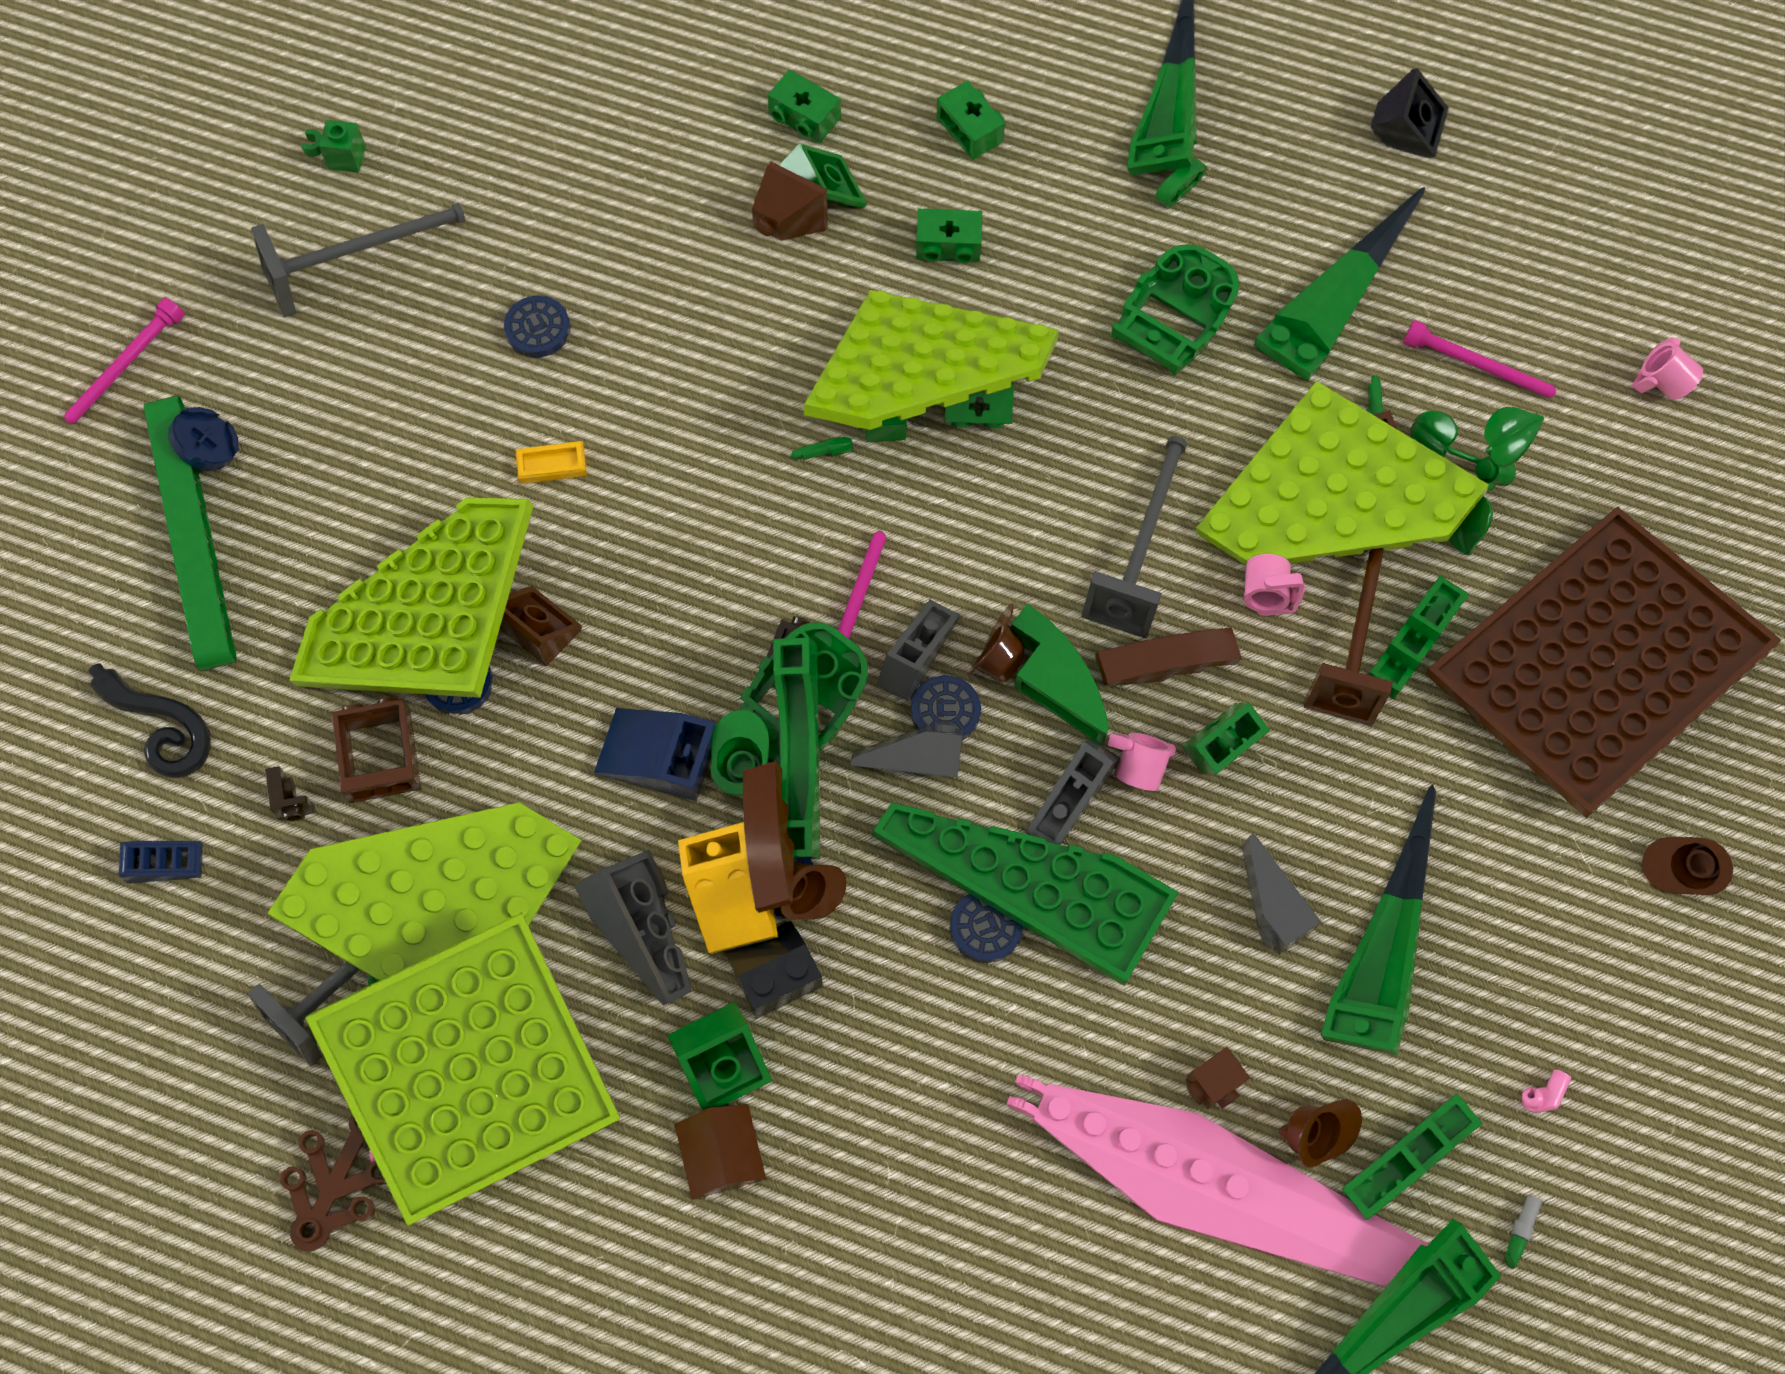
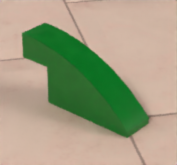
M1027 603L1011 624V628L1022 640L1023 647L1033 654L1018 672L1014 688L1102 745L1106 739L1109 725L1101 694L1091 672L1066 636L1049 619Z

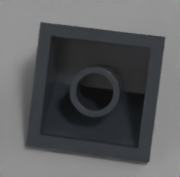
M792 921L776 927L778 935L776 938L737 947L725 952L756 1019L823 987L822 976L806 943Z

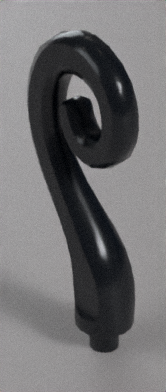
M101 663L94 664L89 668L88 672L93 677L90 686L106 703L123 711L172 718L180 722L189 732L192 741L190 750L183 758L176 761L164 759L160 751L166 743H172L177 747L184 745L185 736L180 730L174 727H164L157 729L149 736L144 747L145 759L156 773L165 777L180 778L195 773L204 765L211 749L210 733L203 718L193 708L168 697L135 691L129 687L116 670H105Z

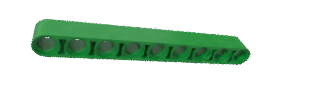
M176 395L144 403V412L191 650L196 666L202 672L235 663L237 657L198 468L184 462L173 451L168 440V428L174 418L185 409L181 397Z

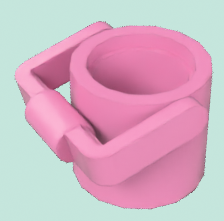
M1671 337L1657 344L1652 349L1635 378L1632 387L1640 393L1657 387L1670 400H1677L1689 394L1698 385L1703 376V368L1679 347L1681 342L1677 338Z
M1261 554L1249 559L1246 563L1244 602L1247 607L1257 611L1261 616L1290 614L1297 611L1306 589L1302 575L1299 573L1291 574L1290 562L1279 555Z
M1110 733L1108 746L1123 750L1115 773L1119 780L1139 789L1148 791L1159 790L1169 758L1173 757L1176 752L1175 745L1141 733H1129L1128 735Z

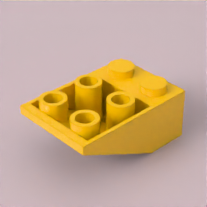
M744 822L678 840L682 876L708 953L714 954L778 937L774 909L758 913L755 909L748 868Z

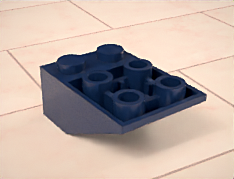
M616 708L594 774L697 801L711 759L712 737L716 724L713 721L683 713Z

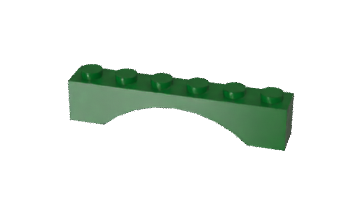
M809 637L773 639L774 680L780 725L781 798L788 805L787 835L794 843V860L820 859L817 644Z

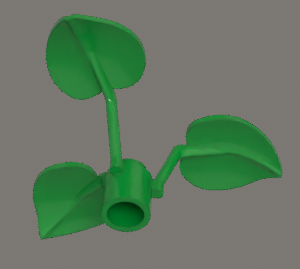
M1516 407L1498 409L1492 414L1485 426L1484 437L1489 444L1486 452L1490 456L1483 459L1450 446L1458 435V427L1453 418L1443 412L1427 411L1417 416L1412 424L1410 437L1442 457H1445L1446 452L1451 455L1477 464L1475 469L1476 475L1480 480L1489 484L1487 490L1492 491L1494 485L1507 486L1512 483L1516 475L1514 463L1524 455L1534 441L1544 417ZM1483 496L1449 539L1450 543L1463 554L1471 555L1476 545L1489 530L1493 511L1486 497Z

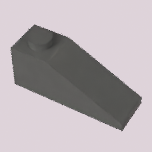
M929 600L886 654L876 685L908 700L922 682L957 623L960 614Z
M936 721L935 726L927 725L853 752L850 765L958 778L963 729H956V724L952 722Z
M1093 739L1084 741L1026 831L1033 836L1045 838L1046 842L1061 845L1118 764L1120 757Z
M1252 834L1242 846L1256 922L1260 928L1259 935L1270 949L1275 948L1280 955L1312 933L1321 921L1256 835Z

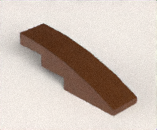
M1232 627L1170 635L1099 651L1095 654L1105 687L1162 682L1171 675L1200 673L1206 667L1235 665L1242 659Z
M776 761L743 771L745 842L754 904L758 913L793 904L794 843L787 835L788 805L781 798L782 768Z

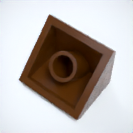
M533 586L509 594L500 629L546 667L575 638L583 627Z
M748 1104L707 1108L674 1124L692 1200L767 1180Z

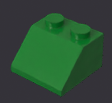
M735 1002L667 1035L702 1111L707 1108L722 1107L772 1082L747 1022Z

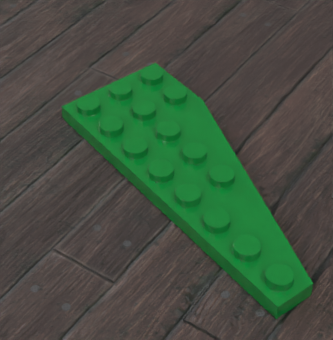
M893 802L872 833V836L1123 986L1126 985L1179 893L1113 854L1105 852L1097 854L1085 851L1083 847L1071 844L1068 847L1046 842L1045 838L995 826L987 828L971 824V821L961 818L953 820L936 816L931 811Z

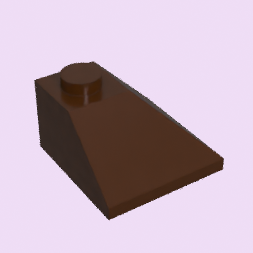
M770 161L752 207L753 226L761 234L773 236L780 241L823 232L828 227L827 189Z

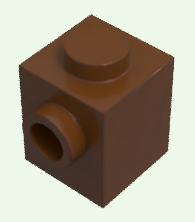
M1226 1047L1187 1076L1186 1080L1189 1083L1187 1090L1196 1103L1199 1105L1204 1103L1208 1110L1217 1103L1223 1109L1240 1096L1236 1090L1243 1086L1250 1079V1076L1230 1049Z

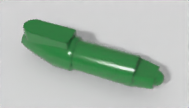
M1373 375L1371 383L1368 385L1369 409H1366V411L1376 415L1384 412V409L1382 407V385L1380 378Z
M848 437L829 438L822 442L800 447L792 451L790 457L794 460H807L826 454H831V457L849 453L853 451L852 439Z

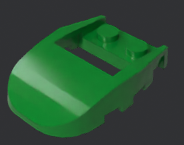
M1184 244L1167 250L1156 260V265L1148 273L1143 272L1137 280L1135 289L1128 296L1123 306L1119 322H1114L1112 326L1111 338L1122 340L1170 369L1171 374L1176 376L1207 348L1211 339L1224 322L1238 294L1239 278L1236 271L1228 262L1200 246ZM1150 297H1153L1200 325L1204 330L1193 342L1141 311V308Z
M813 622L794 629L786 638L809 637L817 644L818 702L835 714L819 735L820 753L835 739L864 692L868 681V665L864 653L853 641L828 624ZM772 654L770 657H765L758 666L759 671L751 685H747L740 698L744 702L740 710L754 712L762 718L769 734L768 757L780 765L779 719L758 704L775 683Z

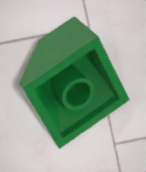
M799 143L780 164V166L826 188L827 202L864 208L867 205L842 155Z

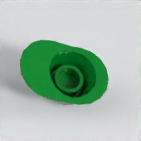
M731 711L723 716L715 726L712 737L711 777L716 786L727 794L743 795V771L768 763L769 734L762 718L751 711Z

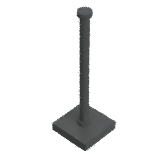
M458 202L452 204L450 209L288 260L278 257L264 224L251 227L262 270L283 317L296 314L288 282L290 273L456 220L458 223L465 221V216Z
M1179 436L1168 438L1166 444L1168 451L1123 580L1094 571L1082 611V618L1147 639L1162 593L1136 585L1180 454L1186 450L1187 442L1185 439Z
M346 962L293 1009L288 1007L285 1010L260 983L247 994L264 1020L311 1067L322 1055L311 1036L302 1027L305 1024L303 1020L354 976L359 969Z

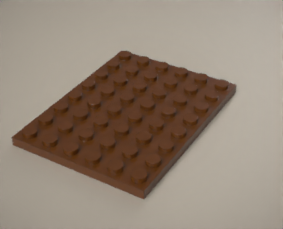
M1617 506L1428 668L1426 675L1585 818H1588L1775 649L1781 639Z

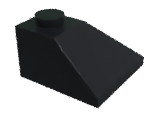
M1415 68L1378 101L1370 127L1387 147L1429 159L1434 158L1449 107L1419 69Z

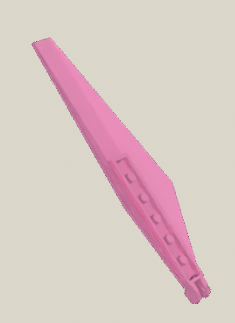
M1019 1074L1015 1083L1020 1088L1041 1096L1038 1107L1019 1097L1009 1096L1006 1105L1033 1118V1122L1039 1124L1156 1221L1383 1287L1390 1283L1421 1244L1424 1246L1428 1245L1375 1214L1367 1220L1351 1200L1198 1113L1058 1085H1044L1038 1080Z

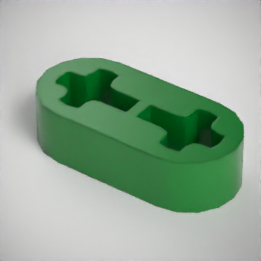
M1193 156L1192 166L1178 168L1161 184L1155 198L1167 208H1171L1200 182L1206 173L1207 166Z

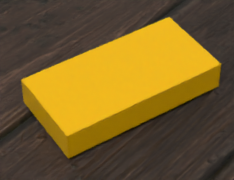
M583 441L515 449L520 484L587 476Z

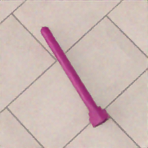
M163 297L155 306L157 310L153 313L154 319L65 413L64 419L67 423H76L165 326L170 327L172 324L177 325L185 316V313L177 304L169 298Z
M1415 319L1404 338L1403 344L1414 349L1416 346L1421 348L1427 346L1547 398H1551L1556 394V388L1553 385L1430 333V329L1425 328L1426 324Z
M876 531L873 534L838 631L847 638H850L886 541V535L882 531Z

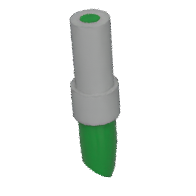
M1527 1195L1519 1219L1515 1221L1511 1231L1512 1237L1505 1255V1262L1511 1269L1516 1267L1523 1255L1527 1242H1530L1534 1232L1533 1226L1543 1202L1532 1195Z

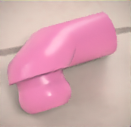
M1553 1070L1546 1087L1536 1089L1528 1087L1523 1091V1106L1533 1113L1557 1109L1562 1102L1571 1077L1560 1070Z

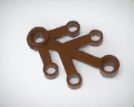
M353 1114L349 1118L351 1132L331 1172L323 1150L325 1146L324 1137L314 1130L304 1132L299 1138V1148L308 1155L319 1190V1196L313 1208L304 1188L307 1181L305 1172L298 1167L291 1166L281 1173L280 1183L285 1189L289 1190L297 1218L291 1225L290 1237L293 1244L300 1250L308 1252L318 1250L326 1244L331 1231L356 1221H368L375 1214L374 1202L367 1197L360 1196L350 1203L349 1208L328 1215L334 1201L375 1184H387L384 1177L382 1179H375L374 1171L378 1167L376 1161L369 1165L368 1170L346 1178L365 1141ZM316 1136L318 1139L316 1147L308 1150L306 1148V1141L308 1138ZM298 1172V1183L294 1186H289L287 1181L289 1175ZM362 1202H367L368 1212L363 1216H358L356 1213L357 1206ZM308 1224H314V1235L310 1238H305L303 1234L304 1228Z

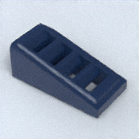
M201 841L121 842L119 876L128 884L202 878L203 843ZM182 852H188L187 868H181ZM167 853H172V866L166 869ZM152 854H156L155 869H150ZM137 856H140L139 869H137Z

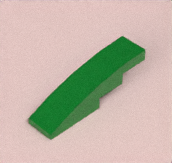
M1441 575L1368 674L1393 682L1389 696L1393 700L1469 595V593Z
M1456 1093L1341 1189L1368 1220L1425 1174L1429 1168L1447 1155L1457 1144L1483 1123Z

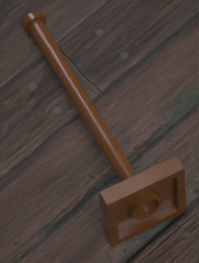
M1384 548L1370 549L1346 668L1322 663L1306 695L1304 708L1372 726L1390 696L1392 681L1359 673Z

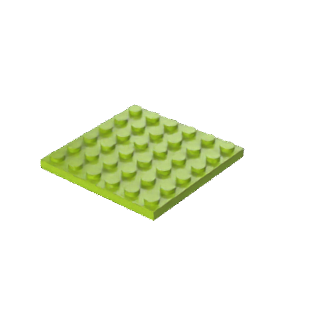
M522 912L306 1016L309 1027L407 1226L620 1120L618 1111Z

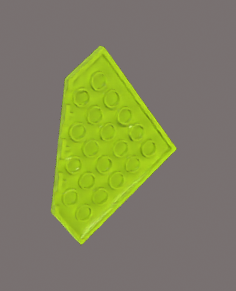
M870 290L804 403V415L871 430L881 427L883 420L896 416L900 420L926 413V407L939 403L943 407L969 400V394L984 391L987 395L1010 388L1011 382L1025 378L1028 382L1040 379L1057 343L1059 329L1049 328L1042 324L1016 321L1009 317L1002 318L983 314L980 311L959 309L947 304L921 301L914 297H902L885 291Z
M1316 381L1196 527V534L1245 566L1249 559L1261 554L1279 555L1287 559L1290 564L1314 561L1315 557L1329 555L1342 557L1363 554L1364 550L1384 548V550L1411 547L1413 543L1446 542L1487 492L1489 484Z
M466 497L455 506L457 508L456 512L442 522L437 519L416 535L418 540L403 552L400 549L395 551L377 565L379 570L364 582L361 579L357 580L338 595L339 601L326 611L319 609L309 617L289 681L297 687L480 698L534 505L528 499Z
M519 802L309 850L267 915L380 981L521 912L529 926L582 840Z

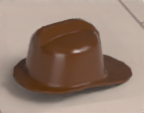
M1013 603L1009 604L999 617L982 653L974 662L968 674L973 673L977 669L1000 682H1006L1020 666L1024 658L1022 640L1008 625L1014 610Z
M1672 836L1660 838L1648 846L1643 853L1642 859L1643 872L1648 881L1659 890L1673 894H1717L1726 889L1731 882L1734 870L1732 859L1723 846L1716 841L1700 837Z
M794 861L793 904L781 907L784 917L791 920L819 919L833 912L841 903L846 891L847 882L845 874L836 866L810 865Z
M1348 1099L1338 1100L1324 1106L1302 1105L1294 1111L1289 1123L1280 1127L1279 1134L1287 1140L1289 1147L1298 1154L1302 1165L1312 1168L1340 1156L1355 1143L1361 1130V1110L1355 1102Z

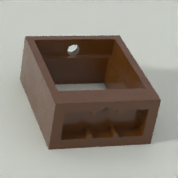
M389 697L379 700L377 704L367 706L351 704L343 707L340 711L332 712L341 793L349 803L421 790L411 711L404 699ZM399 722L405 766L356 776L350 731Z

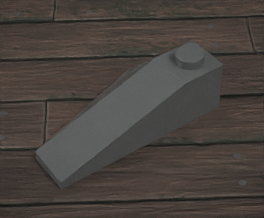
M649 850L603 868L574 885L590 919L663 1006L692 992L682 950L675 945L671 928L676 926L673 914H667L663 897L668 894L666 883Z

